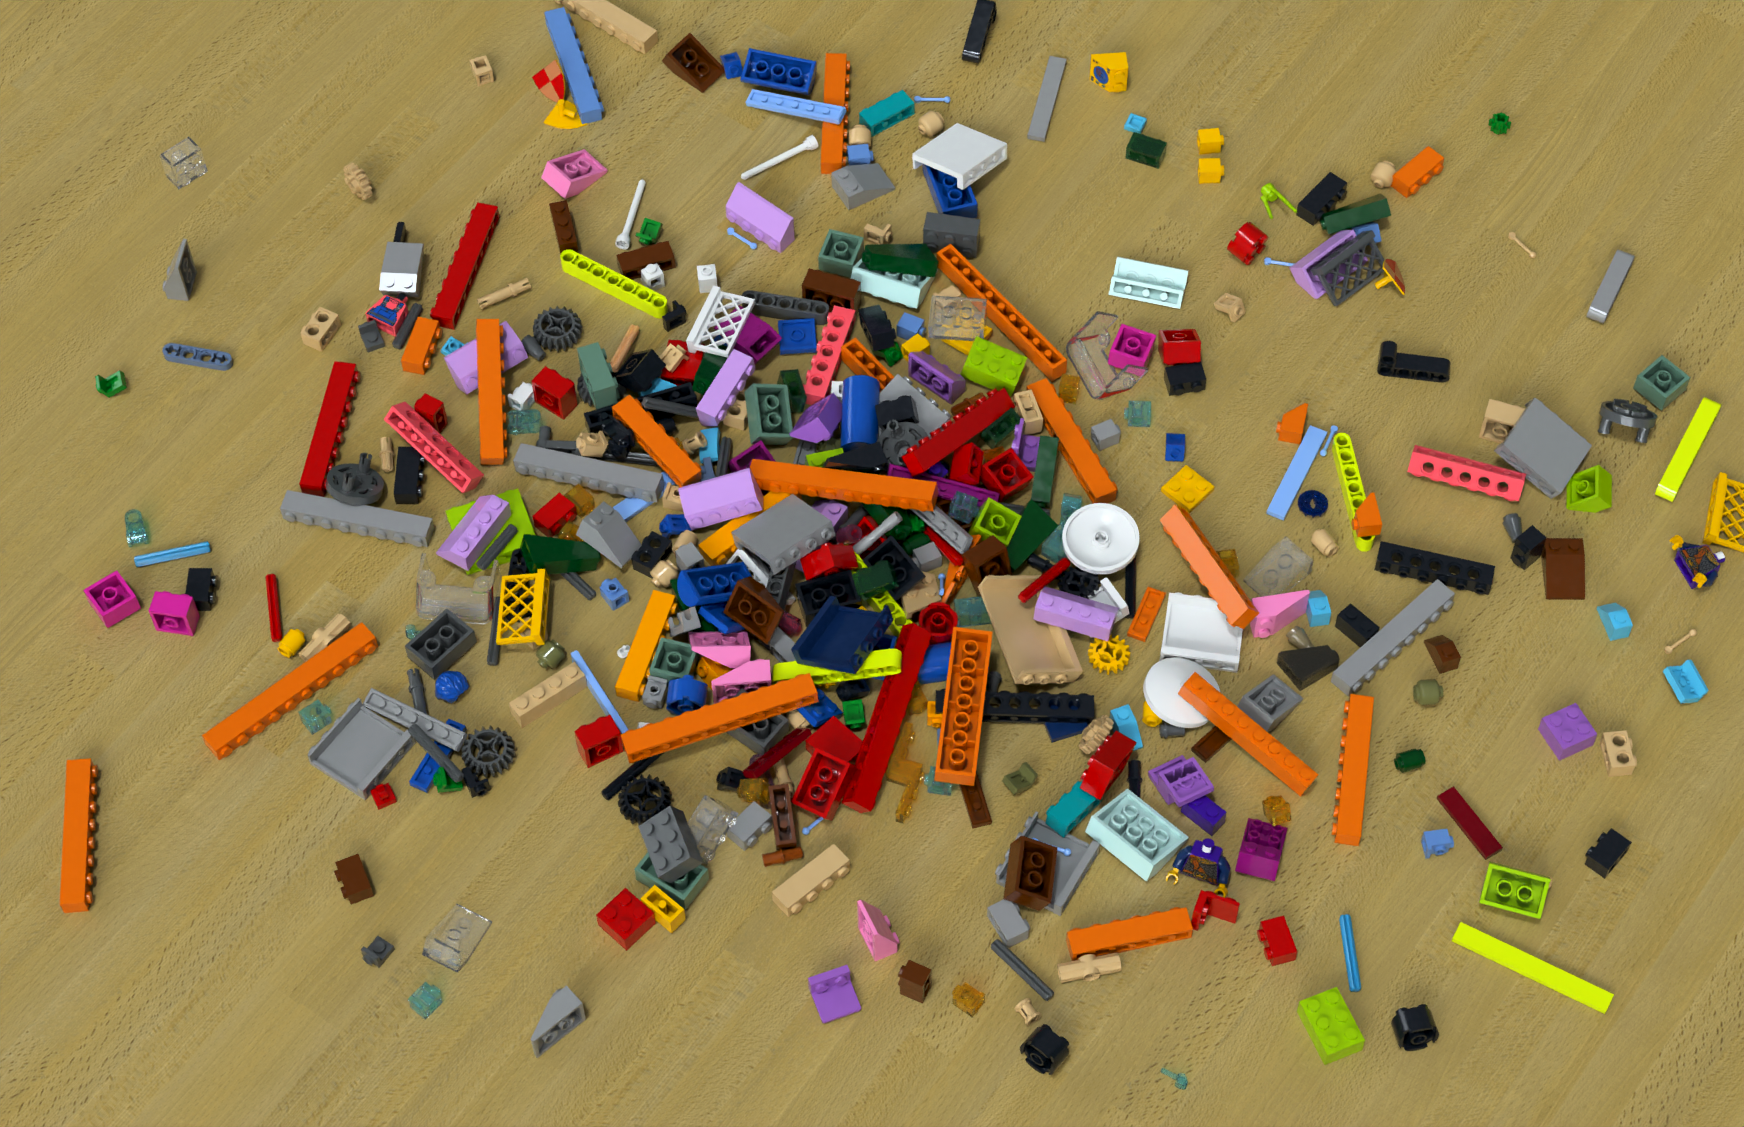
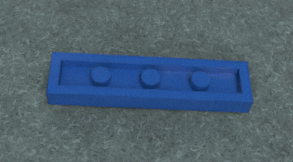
M448 718L446 724L463 732L467 730L465 725ZM434 741L449 758L454 750ZM428 753L409 781L410 786L428 793L433 785V775L440 767Z

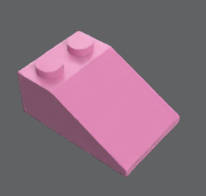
M583 149L547 161L541 178L557 191L560 196L566 199L578 195L605 175L608 170Z
M1309 590L1252 598L1251 602L1259 612L1250 622L1253 638H1266L1273 635L1305 614L1310 595Z
M737 631L729 634L721 632H688L691 650L734 669L750 661L751 646L747 631Z
M757 659L749 661L712 680L714 704L719 703L723 699L734 698L741 688L749 693L763 686H771L770 660Z
M863 900L857 901L858 929L874 961L876 962L897 953L899 939L895 932H891L889 928L891 924L886 915L883 916L880 909Z

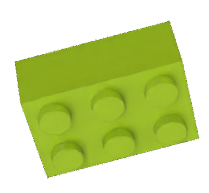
M976 336L960 375L990 389L996 388L999 390L1005 387L1011 397L1027 357Z
M1489 861L1479 903L1541 919L1551 879L1548 876Z
M1337 987L1299 1001L1297 1013L1324 1065L1362 1051L1365 1039Z

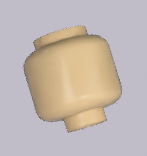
M937 111L927 112L918 119V130L922 135L934 136L943 129L945 122L942 115Z
M865 125L853 126L848 133L849 146L868 144L870 147L871 131Z
M1389 161L1378 162L1370 176L1374 182L1373 184L1378 188L1391 186L1393 175L1397 172L1395 165Z
M668 559L666 561L660 560L650 571V575L653 577L651 582L658 588L661 586L669 588L671 586L670 580L678 578L679 574L677 571L679 569Z

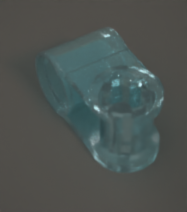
M536 409L512 410L507 413L509 420L507 432L510 434L540 432L539 428L544 426L541 414Z
M1063 494L1060 526L1064 528L1068 518L1081 508L1083 496Z
M136 509L129 510L125 514L126 538L129 548L136 544H149L141 512Z

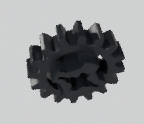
M1069 567L1070 571H1064V577H1059V591L1089 599V595L1095 596L1094 590H1099L1100 580L1098 574L1083 571L1078 567L1075 569Z

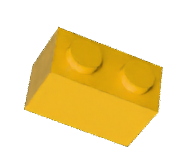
M656 885L640 898L641 902L654 912L655 920L670 933H673L686 920L684 908Z

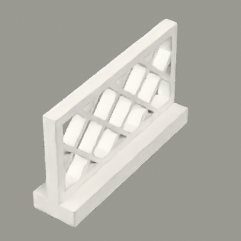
M713 286L686 339L688 352L696 353L698 350L729 357L756 303L755 299L722 292L720 287ZM724 298L732 301L724 306L722 304ZM742 303L748 304L746 308L741 310L738 307ZM735 307L737 311L728 315L726 310ZM723 311L725 316L716 319L715 315ZM740 315L741 321L733 323L731 319ZM727 320L731 324L724 328H721V326L719 325L720 323L725 322ZM715 325L718 327L719 330L709 333L708 329ZM732 329L735 331L733 335L726 337L725 332ZM722 334L724 339L714 342L713 337ZM708 339L712 343L707 346L701 345L703 341ZM727 343L726 351L718 349V346Z

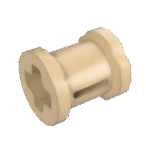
M698 431L692 438L683 440L682 445L687 453L692 455L695 450L707 446V439L703 433Z
M1030 998L1022 1000L1014 1008L1025 1019L1026 1026L1032 1025L1041 1018V1013L1037 1012L1032 1006Z

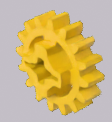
M1110 635L1109 641L1094 638V643H1090L1088 649L1089 663H1093V669L1099 667V673L1106 670L1107 675H1109L1110 671L1117 674L1118 668L1123 671L1124 665L1129 663V645H1125V639L1119 641L1118 635L1115 638H1112V635Z

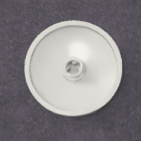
M1107 503L1089 504L1076 510L1066 521L1062 533L1063 549L1068 559L1079 569L1092 574H1110L1123 569L1134 559L1139 547V530L1134 519L1120 507Z
M1163 659L1154 664L1145 677L1143 692L1146 702L1159 718L1171 725L1182 728L1200 727L1210 720L1183 699L1178 692L1194 672L1220 692L1219 686L1211 673L1203 666L1188 659Z

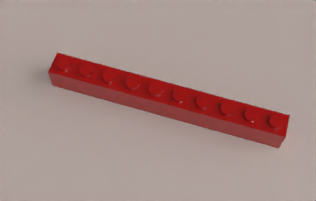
M915 623L902 626L895 649L902 652L901 672L885 676L855 762L857 768L842 800V804L859 813L871 812L876 804L875 799L882 786L881 781L884 773L887 771L890 755L894 751V743L900 733V726L906 715L908 702L912 698V690L918 680L920 667L924 663L926 649L930 645L932 633Z

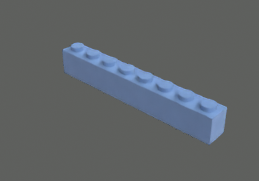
M564 7L544 12L546 26L581 123L585 124L602 120L603 104L598 102V90L593 88L595 86L592 76L589 77L590 69L588 63H584V52L579 50L581 45L579 38L575 39L576 31L574 25H570L572 23L570 14H566Z

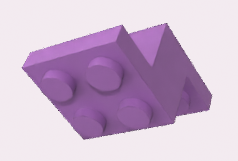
M1181 755L1148 771L1149 778L1168 805L1175 802L1178 807H1181L1214 791L1213 784L1194 757L1186 760Z

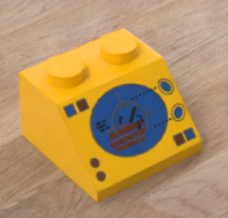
M1126 52L1091 54L1090 80L1108 92L1126 91L1128 78Z

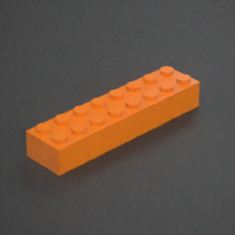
M953 627L934 781L974 786L992 631Z

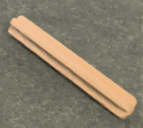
M630 325L610 362L614 373L618 372L639 333L638 325Z

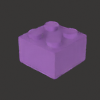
M1576 703L1543 717L1538 728L1559 761L1593 746L1597 736L1596 731Z

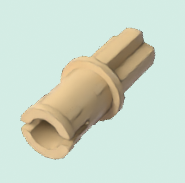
M382 437L380 439L381 451L379 457L382 462V470L389 472L393 470L394 452L392 451V439L388 437L387 442L386 437Z

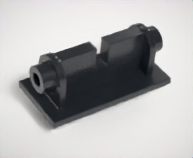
M610 414V421L602 424V431L610 438L612 437V440L620 447L625 448L629 444L635 447L633 431L630 428L627 429L619 419L616 420Z

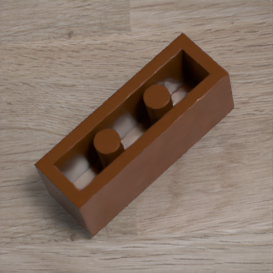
M567 200L549 203L560 255L564 250L569 249L578 253L577 240Z
M669 241L659 242L616 255L621 275L631 280L641 278V270L648 264L657 263L662 272L676 268L675 257Z
M789 785L768 786L776 850L780 848H795L797 842Z

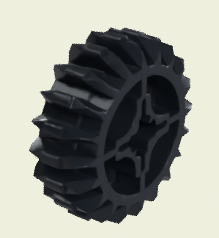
M641 774L640 779L633 776V782L627 781L626 787L622 786L621 788L622 793L618 794L620 813L624 815L626 820L630 819L632 824L638 822V825H641L667 807L672 806L670 788L666 786L664 780L660 782L658 777L652 779L650 774L647 778H644ZM650 790L656 792L660 797L652 794ZM630 804L639 807L640 811L634 809Z

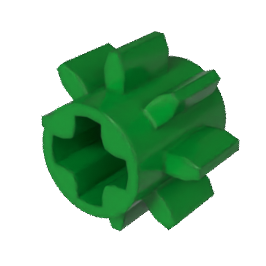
M1498 113L1493 114V117L1489 119L1488 125L1491 126L1490 131L1499 135L1506 134L1512 122L1509 121V116L1506 114Z
M916 514L908 515L912 525L908 537L925 531L924 521L921 518L919 519Z

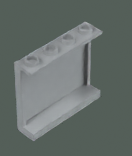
M897 374L879 393V404L885 400L892 401L903 395H911L916 402L919 423L915 424L922 427L930 437L931 431L937 428L941 429V424L951 420L952 416L945 409L941 411L937 408L939 405L932 398L928 400L924 397L926 395L925 392L919 387L915 389L912 386L913 382L906 376L902 378ZM878 425V438H879V436L881 435V433H882L883 431H882V429H881V428L879 427V425ZM905 445L901 447L898 454L903 456L902 453L906 454V449L910 446Z
M1533 398L1524 405L1526 409L1504 442L1499 444L1494 451L1518 472L1525 473V478L1552 499L1561 494L1592 445L1575 432L1570 425L1561 420L1556 413L1548 409L1543 402Z
M794 494L786 497L731 532L735 546L739 550L746 547L768 563L773 575L836 536L832 521Z
M358 698L348 706L347 711L342 717L336 719L334 726L322 735L317 745L311 747L307 756L312 766L366 800L371 795L370 790L376 788L375 786L379 785L416 741L408 732V729L403 732L363 706L361 699Z
M1036 811L1033 817H1028L1023 833L1019 832L1016 839L1020 836L1031 839L1036 838L1041 842L1071 850L1069 856H1065L1064 853L1057 851L1051 903L1044 907L1061 916L1099 854L1100 843L1093 840L1091 844H1088L1070 834L1063 838L1045 824V821L1039 819V812ZM1010 848L1005 855V862L1003 864L1000 863L995 871V875H997L996 883L1005 887Z

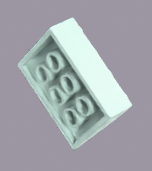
M862 258L855 264L851 274V279L861 282V292H867L874 297L886 298L890 302H898L908 308L916 309L923 302L935 278L869 270L863 263Z
M1126 789L1092 815L1085 831L1146 882L1157 874L1189 839L1187 835L1129 789Z

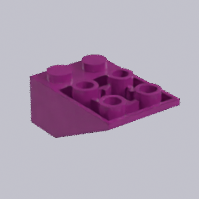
M750 313L733 349L752 357L756 365L778 345L782 337L769 324ZM739 315L731 320L733 323L741 321L742 318ZM727 320L720 323L719 325L721 326V328H724L731 324ZM732 329L725 332L726 337L733 335L735 331Z
M1248 818L1235 871L1275 881L1288 828L1279 824L1262 822L1259 819Z

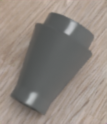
M527 335L521 340L527 354L538 361L545 358L546 353L534 336Z
M1512 513L1503 517L1504 521L1502 524L1508 532L1512 543H1515L1516 538L1522 534L1521 517L1517 513Z

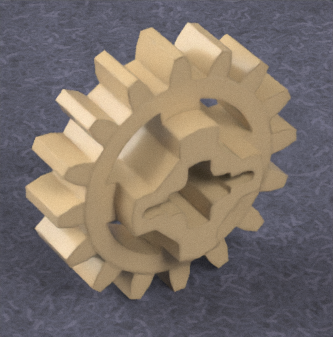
M354 163L344 166L343 171L346 177L344 180L354 195L357 194L358 198L362 200L371 197V194H373L370 186L371 181L365 174V171L362 168L359 169L358 165Z
M1102 715L1097 720H1092L1082 732V739L1078 745L1079 749L1085 754H1090L1091 751H1095L1100 745H1103L1106 737L1110 734V730L1113 728V720L1107 715Z

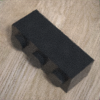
M1329 172L1298 203L1296 215L1314 226L1318 221L1323 220L1322 214L1327 213L1329 210L1332 211L1336 203L1345 198L1347 182Z
M880 305L858 309L860 325L872 350L878 351L895 347L894 339H896V332L892 328L890 319L887 320L886 311H882Z
M398 447L394 484L396 504H419V497L423 496V487L420 485L421 481H424L422 465L426 464V459L413 447Z

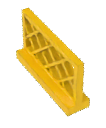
M1722 472L1717 475L1712 484L1703 544L1710 545L1713 542L1744 553V546L1740 545L1736 540L1740 537L1744 539V530L1739 525V523L1744 522V511L1742 510L1744 503L1739 505L1734 497L1739 495L1744 501V484L1728 479L1727 474ZM1727 485L1734 487L1737 492L1731 495ZM1729 500L1734 508L1728 510L1724 502ZM1737 511L1742 519L1736 521L1731 513ZM1727 516L1732 523L1726 526L1722 517ZM1734 526L1739 534L1733 536L1729 528ZM1724 531L1729 539L1719 538V533Z
M538 569L537 573L502 576L496 637L497 645L536 642L537 646L545 645L550 578L545 569ZM529 580H535V584L529 589L524 585ZM515 581L517 585H515L511 590H509L507 588V582ZM522 587L526 592L518 598L514 593ZM529 595L533 596V601L528 605L523 602ZM512 596L516 601L508 607L505 601ZM519 604L525 607L518 614L513 611ZM529 611L532 613V617L525 622L521 617ZM509 613L515 616L508 623L504 621V617ZM519 620L523 625L515 631L511 626ZM529 628L531 630L530 636L522 637L520 633ZM508 629L513 633L509 638H502V634Z

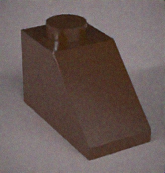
M1443 635L1424 640V644L1439 674L1458 669L1461 656L1452 640Z

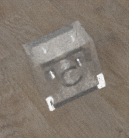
M190 137L160 154L166 177L178 190L208 171L201 148Z

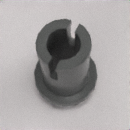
M991 671L987 675L986 690L997 692L998 685L1002 682L1001 674Z
M1163 723V725L1159 726L1160 737L1167 739L1168 736H1185V728Z

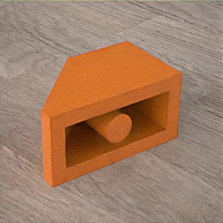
M1307 403L1283 414L1282 422L1278 421L1276 433H1279V441L1295 444L1301 443L1308 408Z
M1374 492L1370 493L1358 507L1354 519L1351 520L1352 529L1356 530L1357 537L1380 535L1382 521Z

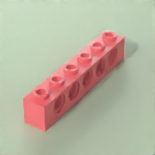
M834 305L832 312L828 313L827 327H823L822 341H818L817 355L812 357V368L807 371L806 385L803 384L801 388L803 403L813 405L830 394L832 381L835 380L842 361L841 346L849 341L856 321L855 310Z
M406 402L391 407L384 420L458 490L465 493L477 487L484 474Z
M1418 445L1414 446L1407 471L1417 477L1425 476L1433 481L1448 482L1451 486L1467 487L1470 491H1482L1489 496L1497 495L1504 497L1508 501H1519L1526 477L1525 473ZM1430 462L1433 464V467H1427L1425 463ZM1448 467L1452 471L1446 472L1443 468ZM1463 472H1467V473H1469L1471 476H1470V477H1465V476L1462 475V473H1463ZM1486 477L1489 479V481L1484 482L1480 478ZM1505 482L1508 486L1503 487L1499 483Z

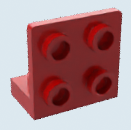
M1201 890L1192 915L1191 924L1193 930L1198 931L1200 924L1204 925L1207 915L1235 924L1240 903L1236 902L1233 898H1224L1212 891Z

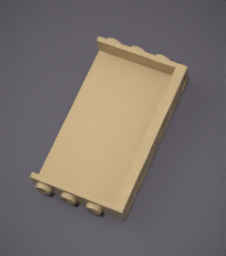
M1041 575L986 576L978 586L1015 684H1062L1075 682L1083 670L1067 630L1033 620L1035 606L1042 590L1026 603H1022L1018 599L1020 592Z

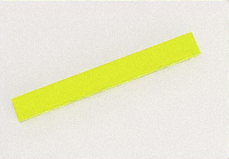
M1460 922L1452 938V942L1603 1014L1606 1013L1614 994L1462 922Z

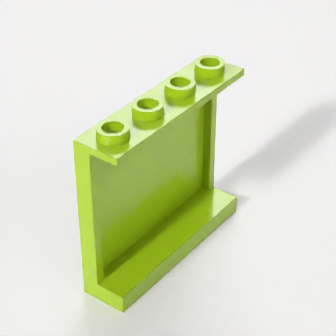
M518 488L495 495L509 502L511 516L469 571L465 570L467 575L482 571L477 567V561L509 524L514 525L518 532L486 569L510 562L512 552L521 546L523 535H535ZM471 501L459 507L455 506L445 511L452 531L476 501Z

